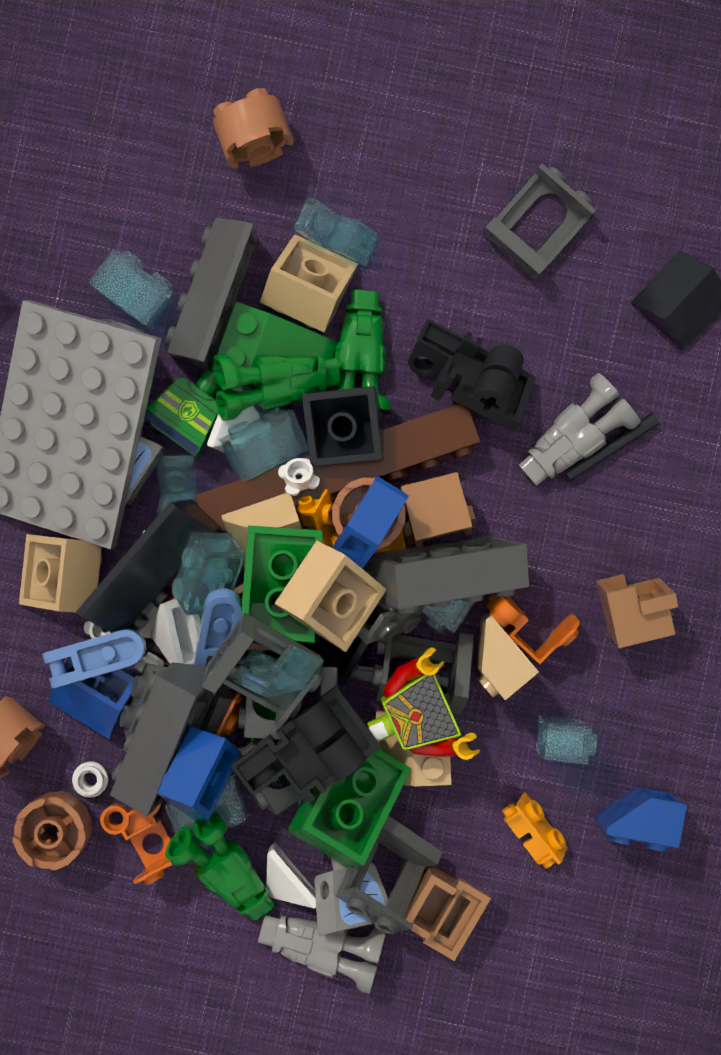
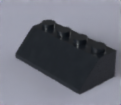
M192 499L171 501L76 613L110 633L127 629L139 633L149 622L150 619L147 615L154 606L159 609L160 604L167 602L173 593L169 589L177 580L183 582L196 568L193 564L194 560L201 553L206 555L215 547L219 541L216 535L222 527Z

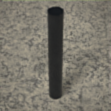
M653 413L648 414L641 419V423L635 429L627 428L611 438L592 456L580 459L563 471L569 482L573 481L659 425L657 418Z

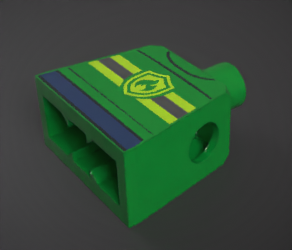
M206 369L195 385L180 376L146 409L144 417L145 421L198 459L208 443L218 416L216 400L212 397L220 386L216 381L214 373Z

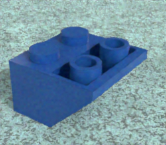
M68 657L64 664L67 673L75 671L71 657ZM125 667L53 688L48 702L109 739L120 722L123 707L130 705L133 681L137 675L141 676V674L130 667Z
M190 726L185 738L181 740L178 746V752L169 770L162 777L161 786L157 794L189 818L209 820L233 771L231 765L239 759L242 752L227 739Z
M636 787L598 813L595 822L604 831V834L610 836V841L631 845L632 840L645 842V847L666 852L668 846L675 848L680 846L687 804L672 793Z

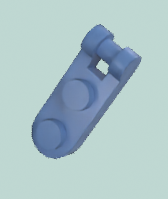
M217 589L207 596L204 603L193 664L206 666L212 658L207 656H214L241 618V599L233 590Z
M127 629L42 653L44 663H49L52 677L49 678L52 689L132 666L140 662L144 657L146 642L140 633ZM71 657L75 671L67 673L63 659Z

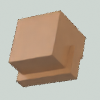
M457 472L401 486V491L409 495L404 504L408 522H405L403 526L407 545L415 543L416 548L423 547V541L460 531H464L465 535L472 534V528H475V515L472 505H466Z
M621 574L596 581L607 634L618 648L675 635L670 609L678 607L676 593L660 578L627 585L625 575Z
M435 866L426 867L404 919L413 924L411 931L423 937L424 944L455 961L491 897L460 877L456 879Z

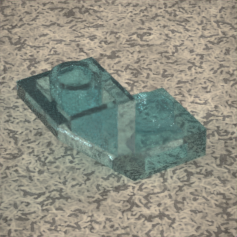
M310 197L307 198L293 228L311 242L365 267L381 236L359 219L341 216L318 199Z
M194 455L158 456L157 471L160 486L158 516L171 501L192 499L197 504L195 497L197 495Z
M292 644L286 648L278 660L253 649L236 670L234 682L266 698L303 690L319 671L324 659Z

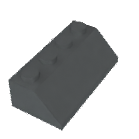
M215 218L212 227L207 226L201 239V246L205 247L201 259H195L191 266L189 279L193 281L188 293H182L177 306V313L181 315L177 326H171L166 336L165 346L169 347L167 353L171 357L204 369H209L210 371L212 370L213 358L218 353L258 241L252 223Z
M491 535L425 545L419 548L412 547L374 553L365 565L369 575L387 589L380 599L382 604L396 608L397 613H414L419 610L418 606L427 604L434 608L448 607L452 605L451 600L462 599L464 602L482 601L485 594L494 593L495 596H511L516 594L515 589L529 587L527 544Z
M173 662L162 672L156 671L147 685V691L150 692L147 702H143L135 716V721L138 722L136 730L129 735L124 744L123 750L127 752L125 758L120 761L112 774V780L115 783L110 796L146 816L164 800V798L157 794L161 786L162 777L169 770L178 752V746L181 740L185 738L190 726L201 729L215 696L214 693L202 687L205 665Z

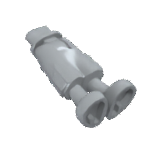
M600 373L594 375L590 380L592 391L587 400L581 406L574 405L573 403L570 404L554 420V425L537 441L533 447L534 449L531 448L528 451L530 455L519 464L520 468L536 486L548 476L553 479L555 474L565 471L580 459L592 456L606 444V437L604 435L614 428L624 426L628 429H635L641 423L638 415L623 398L612 406L596 423H590L589 419L597 411L619 396L615 387Z
M265 915L258 943L273 947L272 952H279L293 962L306 965L313 972L331 978L339 972L355 981L357 988L361 992L370 994L386 933L375 927L367 937L347 935L348 930L319 936L316 921L291 917L288 918L286 923L287 916L282 915L281 919ZM341 951L357 955L367 961L358 962L341 957Z

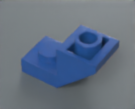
M376 476L332 548L345 554L363 569L382 542L409 495Z

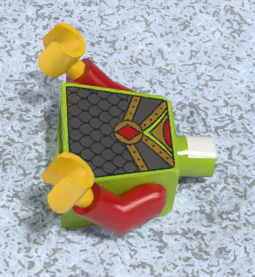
M431 647L420 658L413 659L396 669L385 685L384 696L381 698L387 714L368 722L367 725L378 742L396 734L402 749H409L413 754L437 758L459 756L464 760H469L480 753V749L471 750L466 742L473 741L477 736L475 733L470 732L460 739L457 738L461 735L460 730L435 676L444 665V661H441L439 664L431 663L428 657L436 651L435 648Z

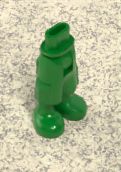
M352 290L351 302L349 305H346L340 342L337 343L334 358L338 360L340 384L336 390L354 388L355 376L357 373L362 374V387L375 386L382 413H390V400L387 397L381 396L378 390V377L386 374L387 356L386 348L383 346L382 308L378 307L379 292Z
M227 354L215 355L213 358L214 375L218 385L223 389L216 393V405L222 421L234 420L243 410L257 404L262 410L282 407L289 404L290 401L302 399V394L315 393L317 391L324 392L326 387L338 386L340 384L337 358L323 359L322 356L284 357L274 355L259 357L253 363V367L236 365L234 360ZM257 383L253 390H232L247 384Z
M212 812L209 820H195L193 824L194 833L187 826L181 828L170 840L165 851V857L172 865L181 866L190 861L196 864L194 875L205 887L213 893H217L227 904L235 908L240 915L246 914L252 921L259 919L273 908L274 903L268 897V888L263 884L256 870L251 866L249 856L235 840H226L223 836L226 832L227 824L218 813ZM198 839L203 845L211 846L215 853H207Z

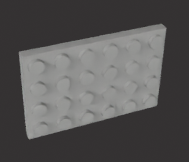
M22 301L0 415V514L108 549L117 547L161 338L35 301Z

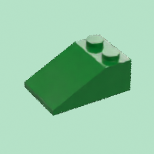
M235 302L217 355L227 354L234 360L236 365L242 367H253V363L259 357L274 355L284 357L322 356L323 359H330L334 357L338 342L270 313ZM257 383L247 384V386L255 388ZM302 399L293 401L303 405Z
M248 525L241 616L246 613L300 644L315 645L316 633L278 607L275 602L315 542L319 541L322 543L323 531Z
M378 749L367 757V760L357 770L341 781L334 782L326 788L324 793L321 794L317 787L314 786L311 790L315 794V799L308 803H305L304 800L302 801L287 831L346 867L364 866L411 768L383 750Z

